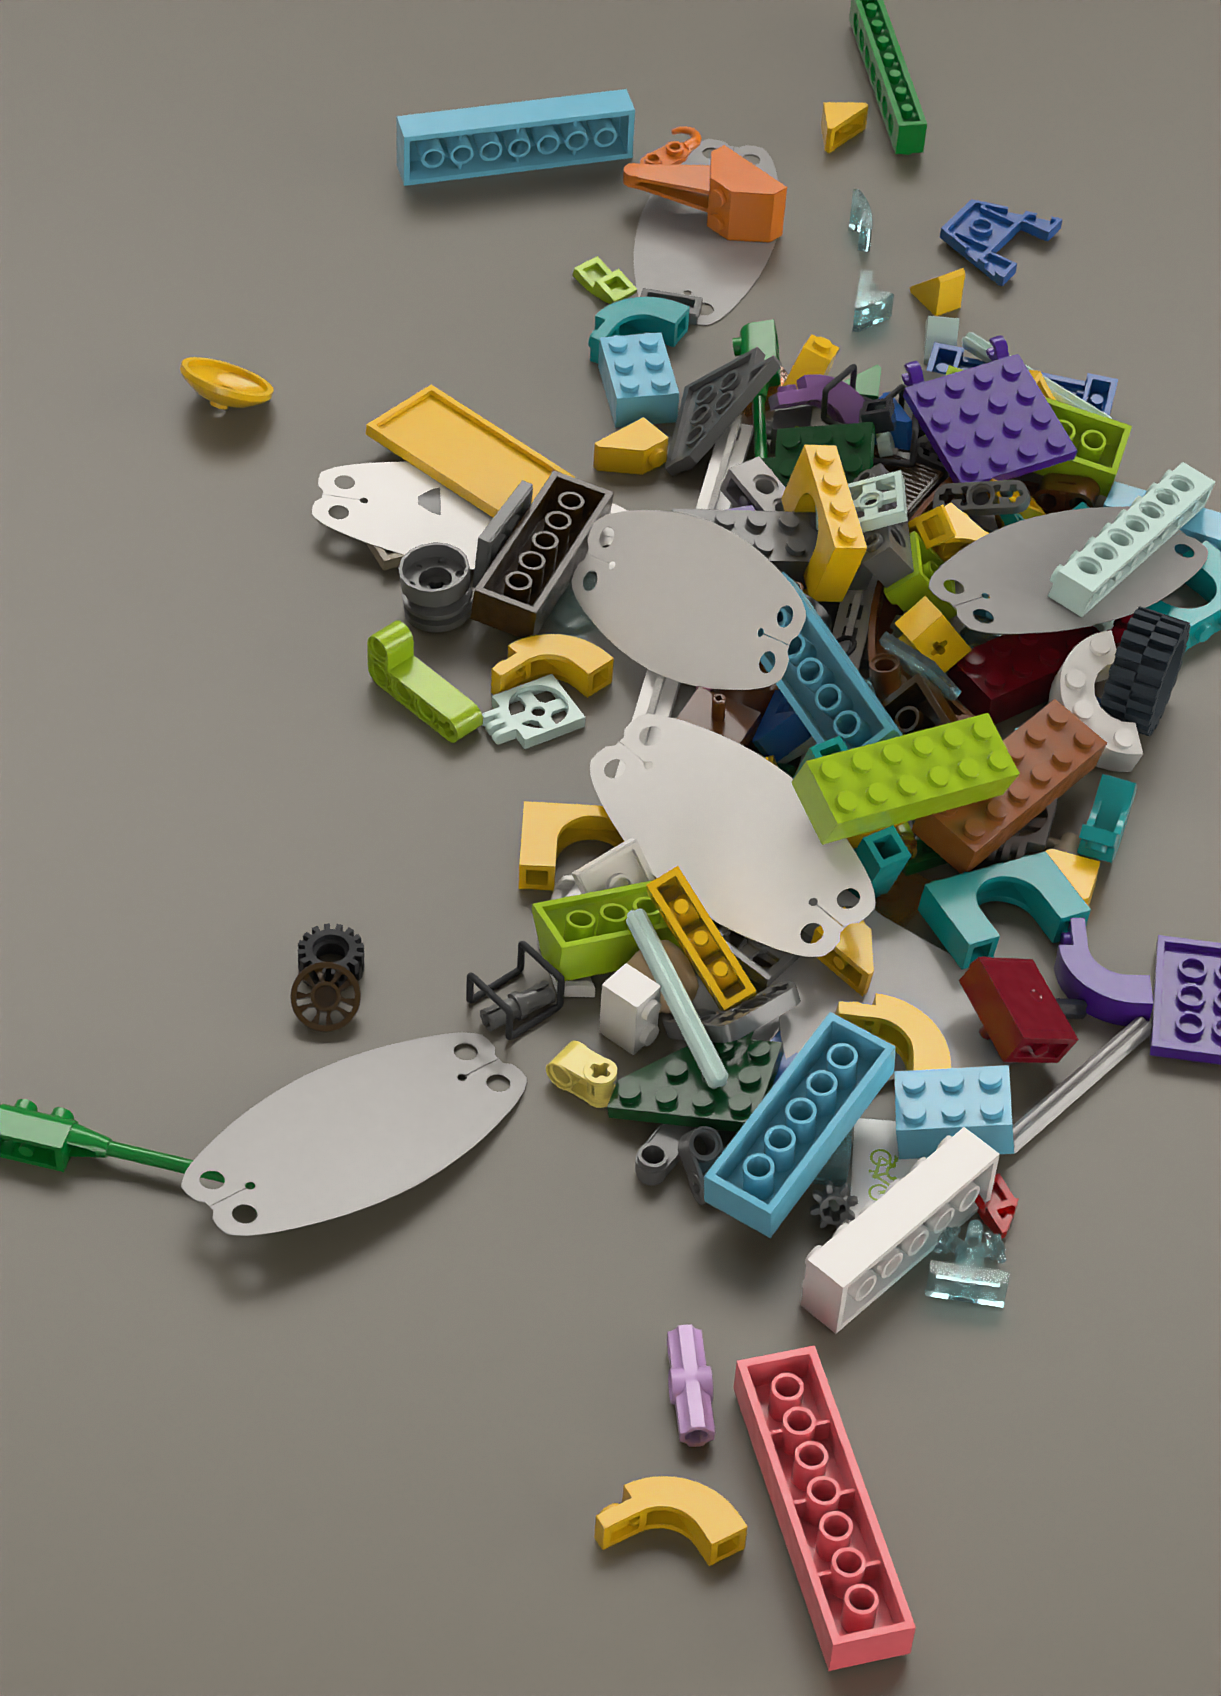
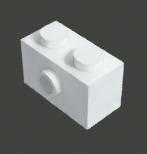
M625 963L602 984L599 1033L632 1055L637 1053L644 1045L649 1046L652 1044L659 1033L658 1016L661 1009V986Z

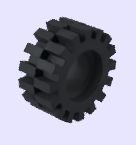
M330 923L324 924V930L321 931L318 926L313 927L312 935L306 932L303 934V940H299L297 949L299 973L312 964L324 962L318 959L322 955L338 954L343 956L344 959L333 963L345 967L354 975L356 980L360 981L362 971L364 972V944L361 943L359 934L354 936L353 929L348 927L344 932L343 925L336 924L335 929H330ZM323 969V979L331 982L334 979L336 970ZM315 971L309 973L315 985L320 983ZM343 974L335 985L339 988L348 978Z

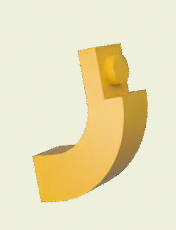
M542 634L526 637L508 645V659L498 662L491 668V693L495 695L553 674L557 680L570 684L588 698L612 683L614 658L597 645L574 636Z
M877 993L872 1005L860 1002H838L835 1014L896 1046L895 1051L903 1060L906 1071L951 1068L950 1052L943 1034L926 1014L913 1005L898 998Z
M656 1476L625 1484L623 1487L622 1503H612L596 1515L594 1538L601 1549L605 1550L644 1530L654 1528L669 1529L687 1537L696 1546L707 1564L711 1566L745 1549L748 1526L736 1509L713 1489L685 1478Z

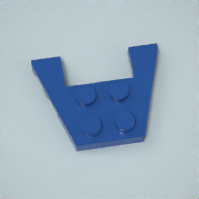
M971 199L941 227L940 238L1000 286H1003L1016 273L1017 263L996 254L1020 230L1048 242L1061 229V218L1052 216L1051 221L1036 218L1037 213L1026 211L1023 215L1008 212L1009 207Z

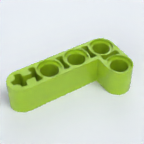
M395 620L368 638L367 666L373 681L445 739L455 743L483 724L482 713L472 700L414 656L413 636L403 622Z

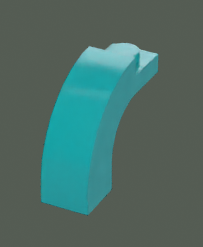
M658 297L628 298L606 306L595 315V327L588 340V346L591 348L590 361L598 364L600 337L661 332L664 344L674 348L688 331L690 306Z
M1102 774L1087 823L1083 824L1081 828L1078 854L1110 863L1113 862L1128 821L1138 787L1137 783Z

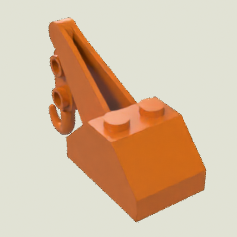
M681 126L671 131L674 135L679 133L691 136L690 139L682 143L678 141L668 142L665 146L642 157L640 164L630 163L624 167V185L707 212V226L727 240L770 243L783 234L787 187L725 145L711 152L710 165H681L687 160L690 153L700 145L702 140L700 133L692 127Z

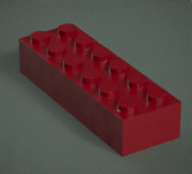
M1133 614L1116 619L1113 623L1114 626L1111 630L1116 650L1120 646L1121 637L1124 631L1127 630L1128 622L1133 617ZM1092 625L1055 632L1003 634L972 648L969 653L951 667L948 671L946 687L973 715L978 716L988 713L994 725L1048 701L1053 680L1069 653L1081 641L1096 633H1100V631Z

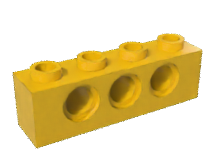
M676 866L646 884L648 896L721 1011H728L756 995V989L680 868Z

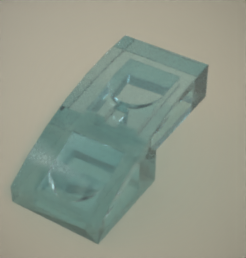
M854 189L848 231L860 232L858 250L870 252L873 228L871 207L861 190Z

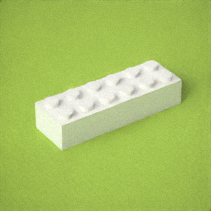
M965 1127L953 1137L950 1135L946 1136L939 1143L934 1153L928 1158H920L914 1164L908 1175L902 1180L899 1178L895 1179L888 1186L882 1197L876 1202L873 1200L869 1201L862 1208L859 1216L850 1224L843 1223L835 1231L831 1240L823 1246L818 1245L810 1251L805 1260L806 1272L802 1282L801 1306L835 1334L838 1333L971 1218L978 1210V1206L974 1202L978 1194H980L985 1203L990 1200L1000 1154Z

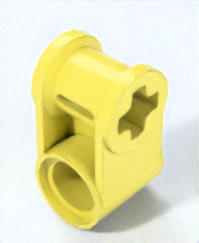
M571 1041L546 1065V1073L553 1084L560 1089L567 1090L593 1107L604 1108L608 1106L615 1088L614 1081L617 1078V1067L613 1061L590 1050L583 1043Z

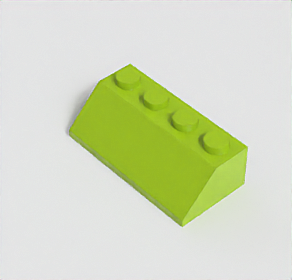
M651 881L532 904V914L541 955L563 975L565 981L618 971L640 950L626 923L627 913L631 910L635 911L639 908L645 910L659 939L669 940L681 950L682 948L648 896L646 884Z

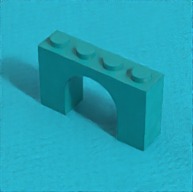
M1208 541L1202 543L1208 550L1206 562L1194 576L1185 582V584L1201 595L1208 604L1198 608L1187 609L1175 607L1160 600L1146 607L1147 609L1190 623V634L1186 643V651L1199 642H1205L1211 635L1221 630V551ZM1192 549L1183 554V557H1193L1194 551Z
M839 735L810 747L793 779L806 761L848 750L841 736ZM894 825L862 838L858 847L853 848L868 874L874 889L875 898L888 893L911 857L909 850ZM848 889L849 892L860 899V894L857 890Z
M1046 851L1034 855H1025L1016 860L993 864L987 868L964 872L958 876L935 880L925 884L918 906L920 914L961 970L969 968L971 962L978 957H994L999 942V933L978 906L982 903L1002 901L1021 907L1035 919L1052 943L1059 942L1062 932L1068 931L1070 918H1085V924H1087L1091 912L1089 906Z

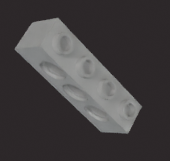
M759 456L728 469L720 490L735 508L752 505L755 511H784L781 498L786 488Z

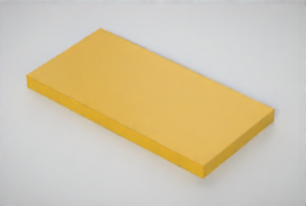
M432 384L366 425L367 436L492 518H494L522 480L533 484V502L553 470L575 478L566 470Z

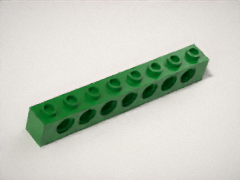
M851 0L849 21L895 154L904 155L924 153L927 121L884 1Z

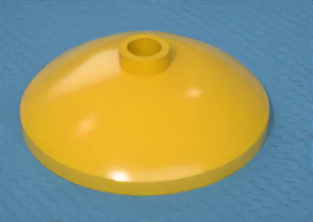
M201 357L185 358L181 362L180 372L187 383L199 395L210 400V405L224 410L228 409V407L245 408L262 404L272 398L274 389L268 381L239 366Z

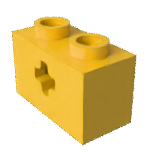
M926 596L894 623L903 633L898 638L911 653L915 650L918 651L913 657L926 671L932 667L940 677L972 650Z

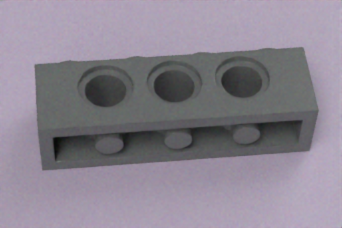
M879 463L870 470L863 471L854 479V482L890 472ZM878 490V491H880V492L883 493V492H887V491H889V490ZM869 500L865 505H871L877 500ZM897 501L882 505L879 508V513L895 509ZM857 512L858 518L865 516L864 512ZM908 521L863 532L867 550L863 556L862 564L886 588L914 571Z

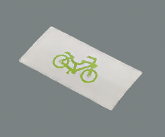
M859 1118L854 1125L850 1196H857L858 1204L850 1207V1210L855 1213V1218L859 1216L860 1211L869 1201L873 1200L876 1202L882 1197L888 1186L895 1179L899 1178L902 1180L908 1175L914 1164L918 1161V1158L899 1159L896 1121Z

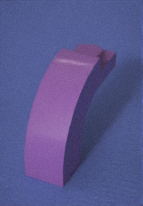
M819 374L804 375L796 380L797 387L796 384L777 388L778 393L768 398L770 409L777 410L801 405H810L821 409L823 388L834 377ZM841 381L828 393L827 414L832 420L842 424L859 423V411L865 400L854 388Z

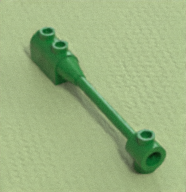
M774 319L748 323L741 328L739 337L732 338L735 357L741 356L758 346L765 354L764 360L774 355L780 361L779 341ZM780 369L751 401L755 458L758 456L760 458H768L765 401L768 387L781 385Z
M18 1099L14 1106L0 1105V1157L61 1172L65 1171L71 1157L107 1158L110 1156L185 1174V1171L193 1162L192 1159L112 1141L111 1138L80 1125L78 1121L74 1120L73 1113L62 1107L54 1108L50 1115L37 1112L38 1107L36 1104L27 1099ZM207 1171L200 1176V1178L221 1183L225 1182L223 1175L216 1171ZM248 1182L245 1184V1187L251 1190L255 1188V1184Z

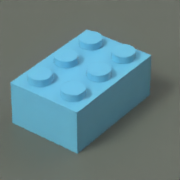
M661 332L600 337L598 368L615 428L626 427L643 417L651 424L676 422L679 390Z
M1009 1065L894 1071L896 1136L899 1159L928 1158L936 1151L939 1143L946 1136L950 1135L953 1137L963 1127L999 1154H1014Z

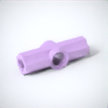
M678 1325L674 1330L667 1332L668 1359L670 1362L668 1371L670 1403L675 1404L679 1442H684L689 1447H700L714 1440L715 1424L711 1405L713 1401L712 1371L710 1366H706L702 1330L694 1328L693 1325Z

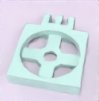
M901 470L848 484L856 512L862 511L865 515L858 518L862 532L908 521L905 483ZM878 490H889V491L882 493V492H880V491H878ZM869 500H877L871 505H865ZM897 501L895 509L879 513V508L882 505ZM815 505V511H816V528H817V530H818V514H817V508H816V505Z
M553 674L493 695L492 707L494 709L482 714V726L485 727V730L492 736L496 744L517 739L524 749L585 727V716ZM549 691L556 699L544 703L539 702L534 695ZM520 701L525 707V711L511 715L509 705ZM534 709H542L545 714L535 716L532 714V711ZM566 711V717L558 724H555L552 720V715ZM532 724L535 726H539L540 728H533L525 725Z

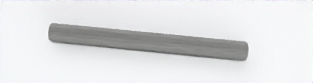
M1141 1016L1136 1017L1013 1125L1014 1154L1151 1034L1152 1024Z

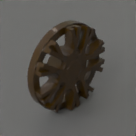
M319 962L306 967L299 973L293 982L290 999L293 1012L302 1024L314 1031L333 1032L345 1027L353 1020L360 1006L361 993L356 978L348 969L333 962ZM323 969L336 970L334 979L331 982L323 979ZM313 971H315L320 980V983L316 985L309 975ZM344 974L348 979L338 988L335 983ZM302 980L311 985L312 991L305 994L297 991ZM353 987L355 998L345 999L341 996L342 990ZM311 998V1003L297 1005V1000ZM340 1001L352 1006V1010L348 1012L338 1007ZM309 1008H315L317 1011L312 1021H309L302 1014ZM320 1012L327 1013L326 1025H319ZM331 1012H340L344 1019L333 1024L330 1017Z

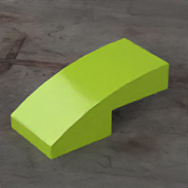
M598 256L574 267L572 276L590 293L606 303L612 304L637 293V288L619 269L612 272Z

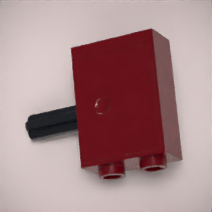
M978 957L971 962L969 969L959 979V983L983 1024L979 1029L980 1036L983 1039L992 1040L1003 1062L1059 1063L1079 1040L1067 1019L1085 1018L1088 1006L1086 1001L1055 998L1033 959Z

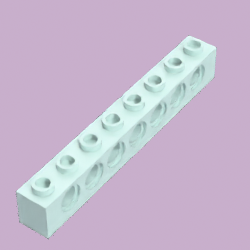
M1184 462L1173 471L1167 470L1158 484L1152 483L1143 497L1139 495L1133 501L1130 509H1123L1116 517L1114 523L1108 522L1102 528L1098 537L1092 536L1082 551H1074L1067 564L1057 566L1050 578V582L1053 585L1048 597L1083 617L1205 507L1216 481Z

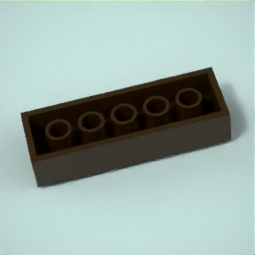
M553 470L474 589L471 619L522 639L537 635L572 581L578 564L585 559L589 549L587 540L594 522L605 515L611 514L614 492Z

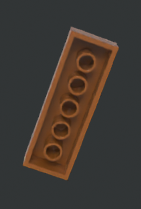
M1056 699L1052 700L1003 740L1020 773L1003 795L915 820L911 829L912 832L960 874L974 869L1046 809L1056 798L1063 795L1093 770L1099 761L1107 742Z

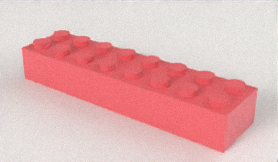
M809 1346L737 1361L733 1389L828 1671L910 1654L916 1626L816 1347Z

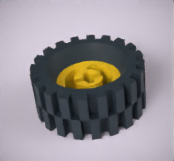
M1141 606L1134 611L1133 617L1128 622L1127 630L1124 631L1121 637L1120 646L1117 647L1113 664H1111L1109 677L1105 683V692L1101 698V708L1108 715L1122 722L1136 723L1137 731L1140 734L1149 737L1153 734L1154 729L1156 730L1159 719L1164 714L1165 706L1169 702L1171 691L1175 686L1176 677L1183 662L1182 658L1186 652V643L1190 634L1189 622Z

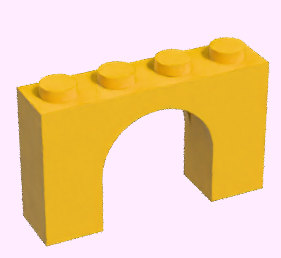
M804 445L781 501L784 511L816 512V505L818 536L815 550L803 575L809 596L816 601L842 602L867 550V545L837 447L831 445Z
M524 801L518 889L553 891L555 887L557 858L565 847L574 842L599 840L615 847L623 843V838L613 825L604 807L601 805Z

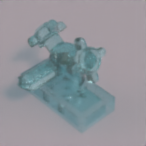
M972 1220L969 1223L965 1241L956 1237L960 1233L961 1228L958 1226L953 1228L950 1226L946 1227L940 1234L934 1251L937 1254H940L942 1251L947 1254L950 1250L955 1254L954 1263L930 1261L925 1296L1004 1307L1010 1272L984 1268L985 1258L988 1257L991 1261L997 1259L1000 1264L1006 1261V1256L1004 1255L1005 1245L1001 1235H993L991 1231H986L984 1236L987 1241L981 1243L983 1225L979 1220Z

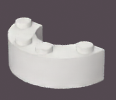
M1112 630L1103 631L1087 637L1069 653L1053 680L1049 694V703L1056 699L1107 742L1096 767L1110 771L1131 772L1143 755L1136 723L1122 722L1111 717L1100 707L1095 696L1094 684L1108 679L1109 670L1114 662L1116 653Z

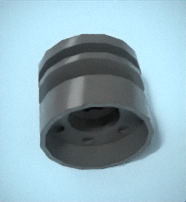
M433 542L421 544L409 550L402 557L398 569L402 589L403 610L408 622L413 627L422 631L435 633L450 631L463 625L471 616L473 603L470 586V567L467 556L453 545Z

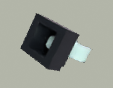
M892 397L864 401L860 415L862 423L873 422L880 457L893 455L892 448H895L891 431H895L897 419Z

